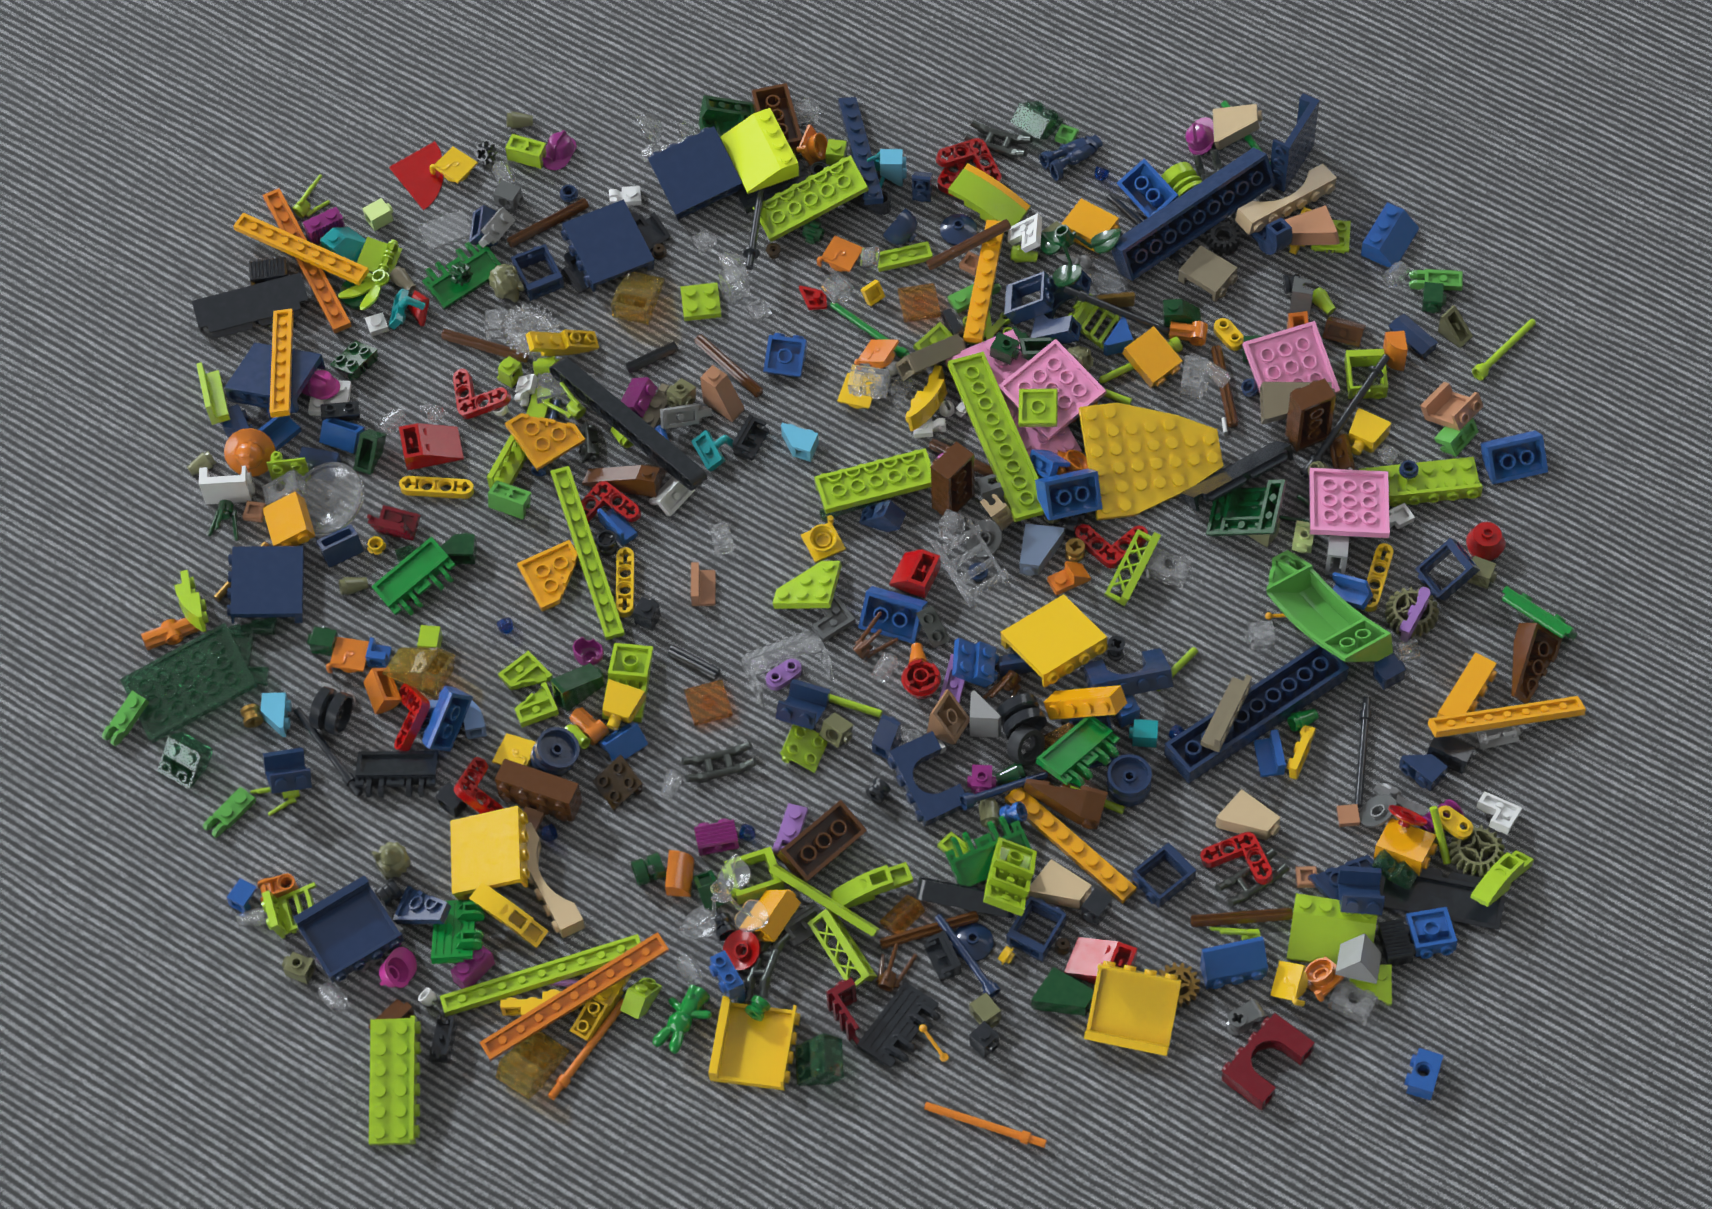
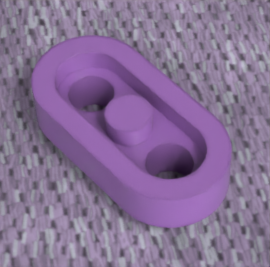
M788 659L769 671L766 675L767 687L775 691L780 690L790 684L793 679L799 678L802 673L800 662L796 659Z

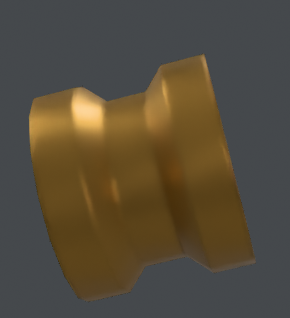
M1072 538L1066 543L1065 556L1070 562H1080L1085 556V544L1081 539Z
M248 704L240 710L241 716L244 717L243 723L245 727L254 728L263 723V717L259 714V705Z

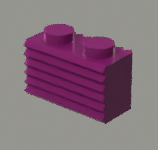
M337 207L331 208L303 222L306 235L313 244L321 243L320 239L332 228L345 227L343 217Z
M648 377L632 378L621 402L639 417H644L645 411L649 408L648 405L652 402L651 399L655 396L654 394L658 388Z
M724 818L712 824L703 822L694 827L699 856L739 848L734 819Z
M482 946V949L473 951V959H464V962L456 963V966H453L454 969H451L454 983L462 989L473 986L495 964L493 954Z

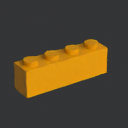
M1475 652L1440 708L1437 717L1475 712L1479 704L1477 700L1480 696L1484 697L1488 690L1487 684L1489 681L1493 682L1497 675V671H1495L1497 663Z
M1119 685L1054 691L1043 703L1049 719L1055 720L1116 715L1127 704L1122 687Z

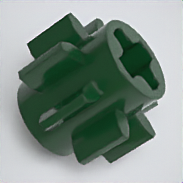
M814 220L810 224L806 223L802 232V236L806 238L805 242L812 245L816 241L821 242L825 229L821 227L822 223Z
M461 261L458 264L452 265L449 272L452 276L451 281L463 286V283L470 282L473 275L469 271L471 266Z

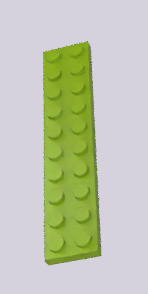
M984 351L948 361L947 366L992 471L996 475V480L998 483H1001L1004 499L1012 511L1011 515L1014 522L1045 514L1037 498L1035 480L1039 478Z

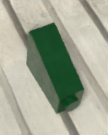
M589 663L551 679L554 699L567 713L604 686L603 672L598 667L595 668Z
M1053 967L1032 997L1031 1008L1085 1016L1091 1008L1094 990Z

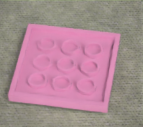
M1315 321L1243 342L1242 345L1259 392L1262 382H1313L1324 378L1327 382L1332 383L1335 394L1340 392Z
M1057 339L1052 341L999 385L1001 392L1018 410L1019 389H1058L1057 427H1035L1048 441L1079 417V407L1091 406L1107 394L1098 381Z
M1310 468V534L1389 538L1388 472Z

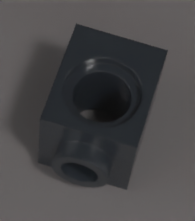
M450 782L442 786L435 796L438 806L454 818H457L468 806L467 803L454 793V785Z

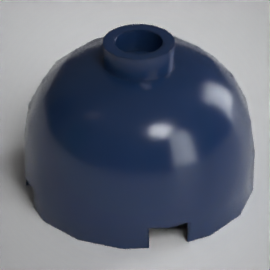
M905 208L888 227L883 237L894 245H903L907 241L911 243L918 235L915 233L918 228L916 217Z

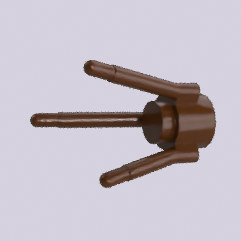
M878 612L861 637L855 642L856 645L853 647V650L861 659H864L866 656L870 659L874 654L899 640L895 638L871 651L873 646L870 643L878 637L882 630L879 629L868 640L865 637L882 615L881 612Z
M1009 670L983 696V699H986L988 696L994 698L1002 688L1006 691L1013 690L1011 697L1016 696L1021 688L1019 685L1021 677L1016 672Z
M897 943L894 945L888 968L885 971V955L881 954L879 976L876 982L878 987L885 991H893L894 988H899L901 980L918 956L915 953L898 978H896V973L892 971V967L897 954Z

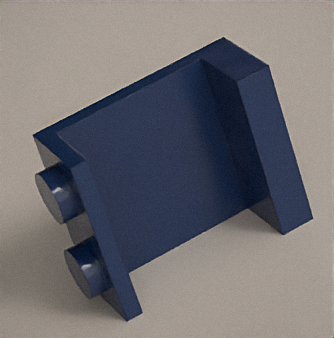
M793 679L786 701H778L775 719L813 730L828 707L831 690Z
M303 748L262 753L264 772L272 794L312 788L311 770L305 767Z
M1340 865L1337 879L1340 912L1382 915L1385 896L1380 895L1381 868Z

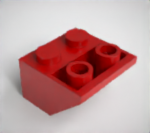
M923 549L904 553L889 586L925 599L941 568L940 555Z

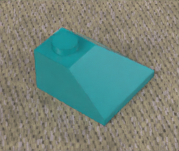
M335 227L326 233L320 241L322 248L357 263L366 239L350 227Z

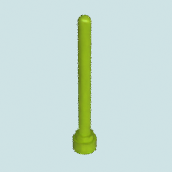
M1530 319L1485 363L1477 364L1472 369L1473 376L1480 381L1486 378L1489 374V368L1536 324V321Z
M1177 336L1169 339L1168 344L1176 353L1183 350ZM1128 363L1100 376L1099 382H1108L1133 370L1134 367Z

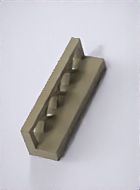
M1246 675L1244 681L1232 677L1200 745L1220 752L1251 689L1252 676Z

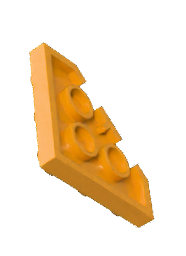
M520 413L505 422V426L537 471L585 442L584 436L573 423H561L554 419L537 418L524 413Z
M570 540L517 563L519 571L542 612L560 604L578 561L577 552Z

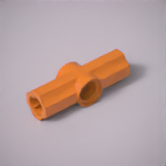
M185 617L180 620L168 619L161 624V627L142 633L141 636L148 651L166 643L169 645L178 644L183 640V637L200 630L194 627Z

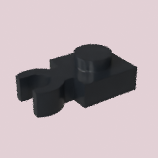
M1087 513L1071 516L1066 526V535L1074 536L1076 528L1080 525V522L1085 521Z

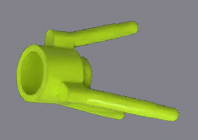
M321 174L309 186L302 198L292 207L293 212L298 217L303 218L306 215L309 218L313 213L330 204V200H327L310 210L311 204L306 200L322 178Z
M560 382V385L571 400L566 406L567 411L548 401L539 399V402L562 413L568 419L573 417L578 420L586 412V408L574 397L563 382Z
M270 787L250 791L251 794L271 792ZM299 790L282 792L283 798H288V800L268 812V815L271 816L289 804L295 803L296 797L300 796Z
M1209 928L1211 931L1220 932V934L1241 935L1242 941L1260 937L1259 929Z

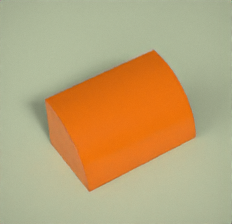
M1405 331L1385 332L1383 349L1384 354L1390 358L1386 364L1394 370L1404 371L1408 351Z
M372 668L363 683L374 713L381 714L396 707L400 703L401 697L390 668Z
M669 850L665 882L666 896L691 897L695 860L690 854Z

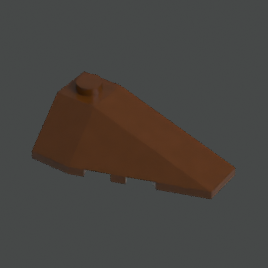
M655 465L594 468L587 470L582 484L594 487L597 483L606 481L620 492L656 498L667 471L661 466Z
M1519 623L1514 638L1511 696L1524 704H1528L1539 686L1540 678L1547 674V667L1557 658L1562 642L1559 636L1538 623Z
M1026 779L1023 789L1071 821L1082 825L1085 829L1098 828L1108 793L1087 786H1081V789L1070 788V784L1065 785L1064 783L1061 786H1054L1049 781Z

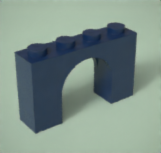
M1082 270L1079 280L1069 287L1079 291L1080 289L1084 290L1089 295L1092 279ZM1055 285L1053 311L1034 318L1031 338L1056 337L1061 345L1079 340L1082 326L1072 315L1053 319L1056 310L1061 304L1069 299L1076 298L1064 293L1065 287L1059 288Z
M1161 648L1142 651L1143 668L1134 673H1112L1106 668L1103 659L1091 661L1083 665L1088 688L1121 685L1125 696L1173 687L1172 671Z
M933 731L890 750L887 759L889 767L892 770L895 769L898 775L896 779L899 786L904 787L907 792L905 796L910 805L913 804L916 810L914 812L916 819L919 823L922 822L924 827L962 810L959 796L965 793L961 784L937 794L926 793L915 784L913 779L914 769L919 764L941 753L942 748Z

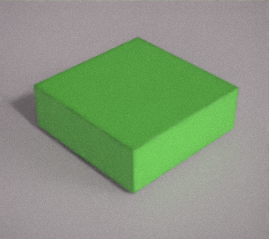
M1061 124L1055 136V141L1062 144L1072 142L1076 139L1079 129Z

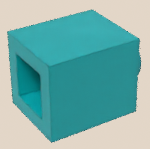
M1134 719V727L1130 726L1129 738L1133 739L1132 746L1157 747L1158 721Z

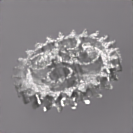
M522 303L521 308L515 305L514 310L510 308L509 312L505 314L501 323L502 328L500 331L503 332L502 338L507 339L506 345L511 344L510 350L517 349V355L522 352L524 358L527 354L530 355L531 359H533L534 355L541 358V352H530L526 334L529 331L561 333L562 330H559L561 325L555 324L557 318H551L552 312L545 313L546 308L539 310V305L536 308H533L531 303L528 307Z

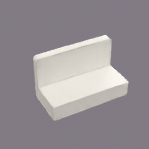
M672 476L659 490L657 497H652L649 503L651 505H658L666 516H671L695 489L693 491L688 490Z

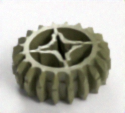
M1412 586L1409 588V591L1404 587L1401 589V592L1396 590L1394 596L1391 595L1386 603V621L1391 623V629L1396 628L1397 634L1401 632L1399 628L1403 620L1407 621L1409 617L1407 614L1411 605L1415 606L1417 603L1420 587L1417 591L1413 590ZM1433 595L1429 597V603L1423 615L1427 614V617L1421 621L1419 620L1411 635L1412 639L1415 637V634L1419 637L1423 635V632L1428 634L1438 621L1439 608H1437V601H1433ZM1400 605H1405L1401 610H1396Z
M1473 824V832L1467 839L1461 840L1453 836L1452 842L1449 844V855L1452 857V864H1457V870L1464 869L1463 874L1469 872L1471 876L1478 874L1479 877H1483V873L1486 874L1505 855L1503 852L1505 846L1502 844V838H1496L1497 831L1490 833V827L1485 830L1482 824L1479 828H1476ZM1472 840L1471 844L1461 847L1465 842ZM1488 855H1493L1487 861L1482 862L1483 858L1488 857Z

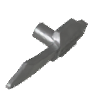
M1378 783L1373 789V792L1377 795H1390L1400 806L1412 810L1421 816H1425L1427 813L1424 806L1402 798L1401 790L1389 783Z

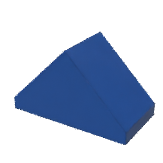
M1125 317L1120 319L1105 341L1104 355L1122 353L1124 348L1133 342Z

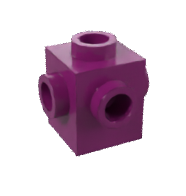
M972 765V776H968L967 788H971V793L977 794L996 787V777H992L993 765Z

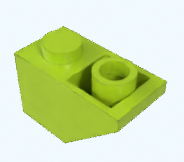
M642 978L627 989L620 1011L636 1019L641 1018L648 1012L662 985L656 983L652 978Z

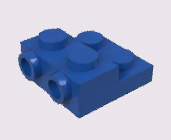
M782 333L769 335L763 372L801 378L806 358L807 340L803 336L793 335V338L785 337V334Z
M962 638L956 639L954 643L952 676L983 688L991 685L998 676V673L995 671V665L999 660V655L996 654V647L981 641L974 644Z
M1447 907L1406 914V921L1411 934L1410 940L1411 943H1414L1416 950L1415 957L1421 956L1423 959H1428L1436 953L1450 955L1456 950L1457 938Z
M724 950L711 956V965L708 967L712 976H717L720 981L718 985L723 994L726 993L729 999L735 998L737 1003L744 1002V983L726 951Z

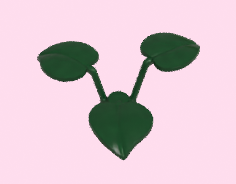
M1060 225L1055 231L1041 232L1040 247L1042 251L1047 255L1059 252L1061 247H1063L1068 260V265L1059 267L1053 273V283L1057 287L1063 288L1077 282L1082 275L1081 265H1072L1067 248L1073 245L1074 238L1089 248H1094L1096 253L1101 254L1111 251L1117 245L1121 236V229H1112L1098 233L1091 239L1092 244L1082 239L1076 232H1071L1067 225Z

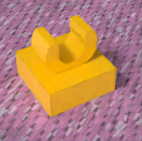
M876 279L861 289V293L869 306L886 297L880 282Z

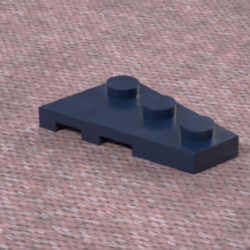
M1369 855L1348 861L1342 865L1381 868ZM1331 867L1326 869L1325 872L1314 873L1308 876V880L1314 884L1325 898L1339 900L1337 885L1339 867Z
M407 885L393 921L396 924H444L451 906L441 899L428 896L424 892L414 890Z

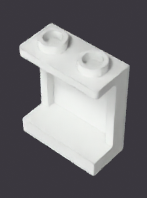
M242 466L241 475L210 477L207 467L199 468V486L205 504H219L221 500H230L233 503L252 501V494H255V484L252 482L251 472L247 471L246 466Z

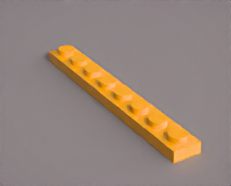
M242 213L233 225L234 230L356 285L360 286L369 273V269L361 264L246 213Z
M986 220L985 230L1001 221ZM1004 233L983 243L981 246L963 336L964 342H983Z
M292 309L273 311L270 386L271 418L290 415L294 317Z
M1578 696L1429 718L1428 726L1434 737L1438 738L1585 715L1586 708Z
M1022 787L1012 790L1005 797V802L1010 806L1015 802H1022L1027 809V821L1120 903L1123 904L1136 892L1137 887L1035 798L1025 792Z

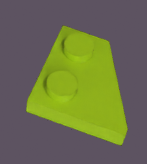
M529 650L498 673L499 679L510 690L553 679V675Z

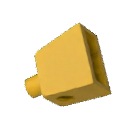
M1358 408L1349 431L1352 453L1358 456L1363 450L1373 453L1389 435L1391 422Z
M609 679L602 709L604 715L610 717L607 727L618 730L621 721L631 723L646 699L645 691Z

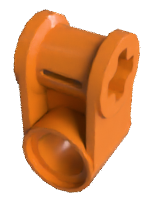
M288 873L264 878L257 883L258 888L261 890V895L269 890L277 898L299 889L294 877ZM291 884L290 887L284 888L286 885Z

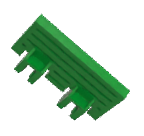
M467 242L465 247L472 256L470 258L460 248L456 249L458 257L446 265V268L449 270L448 272L439 261L436 262L435 267L442 275L439 278L430 267L425 269L428 277L423 279L422 283L443 310L487 283L490 271L497 265H501L488 246L483 248L480 244H477L476 248L479 250L477 252L472 244ZM459 261L470 265L471 269L469 271L473 273L470 282L463 283V286L452 282V276L449 274L452 265L458 264Z
M431 536L371 587L395 615L402 611L397 605L400 603L411 616L414 612L405 603L412 598L418 607L424 606L413 591L415 590L420 596L430 588L432 584L428 581L429 577L442 591L444 589L443 584L436 577L442 573L444 578L451 583L454 580L443 566L445 565L451 570L456 565Z
M1085 717L1038 756L1036 763L1065 785L1073 783L1081 788L1085 784L1083 778L1089 781L1093 777L1092 772L1088 769L1090 765L1096 760L1108 765L1111 762L1109 756L1116 758L1119 755V750L1113 745L1119 742L1120 738L1113 734L1112 729L1095 717Z
M1000 816L999 823L1004 832V836L1001 838L1031 849L1019 820L1010 823L1013 833H1011L1005 817ZM992 821L987 822L990 833L973 839L977 847L976 849L967 832L962 833L963 841L968 850L965 853L962 852L956 837L951 838L954 850L950 849L944 853L957 884L972 886L988 879L993 854L999 838L996 826Z
M470 899L445 901L451 906V909L444 924H433L431 963H462L464 959H473V951L480 950L483 946L482 938L484 933L480 929L475 930V922L484 920V910Z

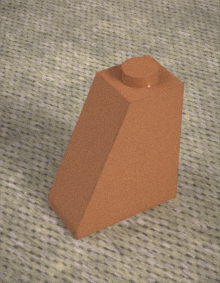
M1326 205L1285 219L1292 227L1293 238L1291 245L1340 244L1337 229Z
M712 365L700 377L703 403L733 422L745 410L728 375Z

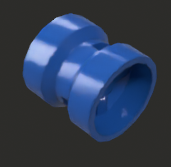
M1019 801L1013 803L1012 806H1002L999 810V815L1005 817L1009 826L1010 823L1017 820L1019 822L1027 820V809Z

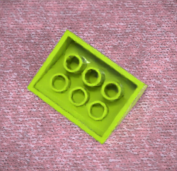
M1296 893L1286 959L1311 963L1316 959L1326 956L1337 965L1340 944L1362 934H1366L1374 943L1377 915L1340 912L1339 900Z

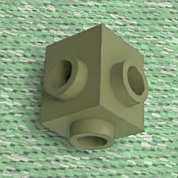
M681 378L667 389V404L670 407L693 404L696 401V386Z

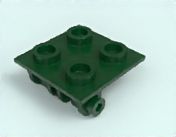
M355 340L342 354L335 358L330 366L349 373L347 377L351 381L357 380L362 375V372L364 373L366 369H369L378 360V349Z

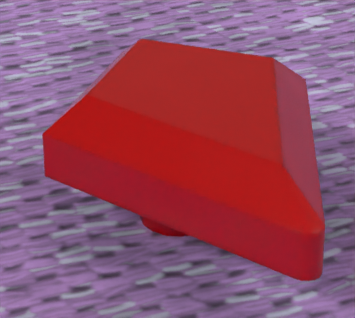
M799 286V291L808 310L827 309L826 291Z
M414 290L411 298L424 302L425 308L421 310L409 304L407 308L419 325L424 327L430 299Z

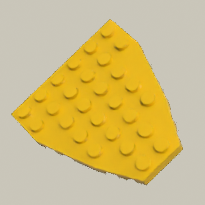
M1122 403L1079 407L1088 469L1098 471L1102 509L1095 511L1097 520L1136 516L1149 508L1151 509L1164 501L1180 495L1181 492L1195 486L1223 467L1218 431L1215 428L1179 415Z

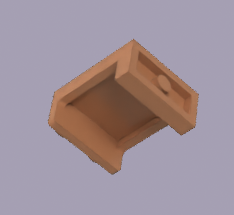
M1443 382L1420 405L1425 420L1459 431L1484 407L1479 393L1474 392L1470 397L1454 393L1450 383Z

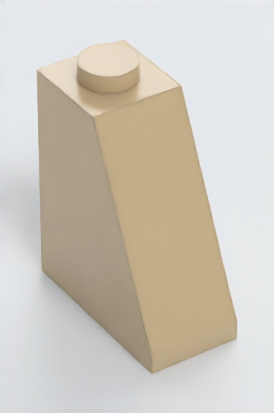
M1257 104L1213 109L1214 143L1216 149L1221 150L1260 129V122L1263 121L1262 111L1258 110Z
M1242 789L1216 817L1215 825L1219 829L1239 834L1251 832L1256 838L1267 840L1271 835L1275 836L1281 827L1279 825L1280 816Z
M1051 859L1030 885L1027 898L1029 899L1032 896L1034 898H1041L1048 904L1080 909L1091 894L1092 885Z

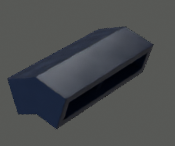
M1405 314L1397 317L1388 326L1391 332L1405 331L1407 345L1423 359L1435 351L1438 342Z

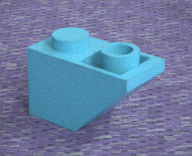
M880 149V175L898 186H903V179L907 178L906 157H903V149Z
M782 423V437L792 456L811 462L819 444L818 433L810 429L799 428L794 424Z
M286 692L262 693L261 713L264 721L282 737H286L287 729H290L288 712L292 710L291 700H288Z

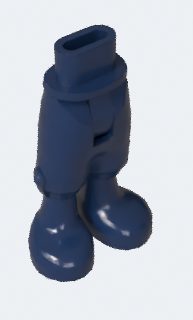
M1096 134L1091 137L1085 136L1067 144H1062L1058 150L1040 153L1039 160L1045 169L1050 167L1052 178L1055 181H1059L1063 178V169L1067 165H1076L1097 152L1098 148L1103 146V143Z

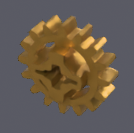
M1173 962L1171 968L1166 964L1165 971L1159 970L1158 975L1165 976L1166 973L1178 975V979L1182 980L1178 1005L1182 1007L1183 1002L1190 1005V998L1196 1000V993L1200 991V979H1196L1197 972L1191 973V966L1186 969L1184 968V963H1181L1180 967H1178Z

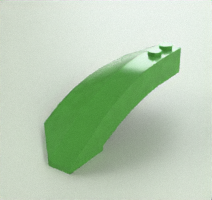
M1289 550L1272 558V568L1270 569L1269 584L1266 590L1267 595L1280 611L1306 636L1344 662L1379 661L1393 653L1391 633L1366 618L1342 599L1313 569V565Z

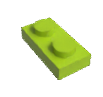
M939 322L916 342L913 348L918 351L953 335Z

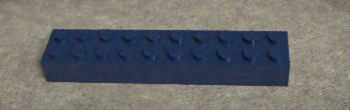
M1253 147L1120 236L1117 245L1111 250L1119 274L1133 281L1236 212L1238 208L1246 205L1276 185L1267 154Z
M1316 644L1251 687L1220 752L1200 745L1215 713L1214 711L1166 742L1164 755L1189 784L1288 719L1291 713L1300 711L1347 680L1349 667L1341 659Z

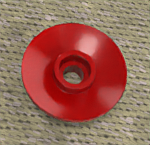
M1390 805L1388 808L1392 815L1399 819L1398 824L1403 827L1409 828L1410 825L1425 826L1427 824L1425 818L1412 810L1397 805Z
M741 929L734 931L727 937L723 945V951H726L735 969L743 971L749 969L757 962L761 946L758 937L753 932ZM747 948L746 953L743 955V950Z

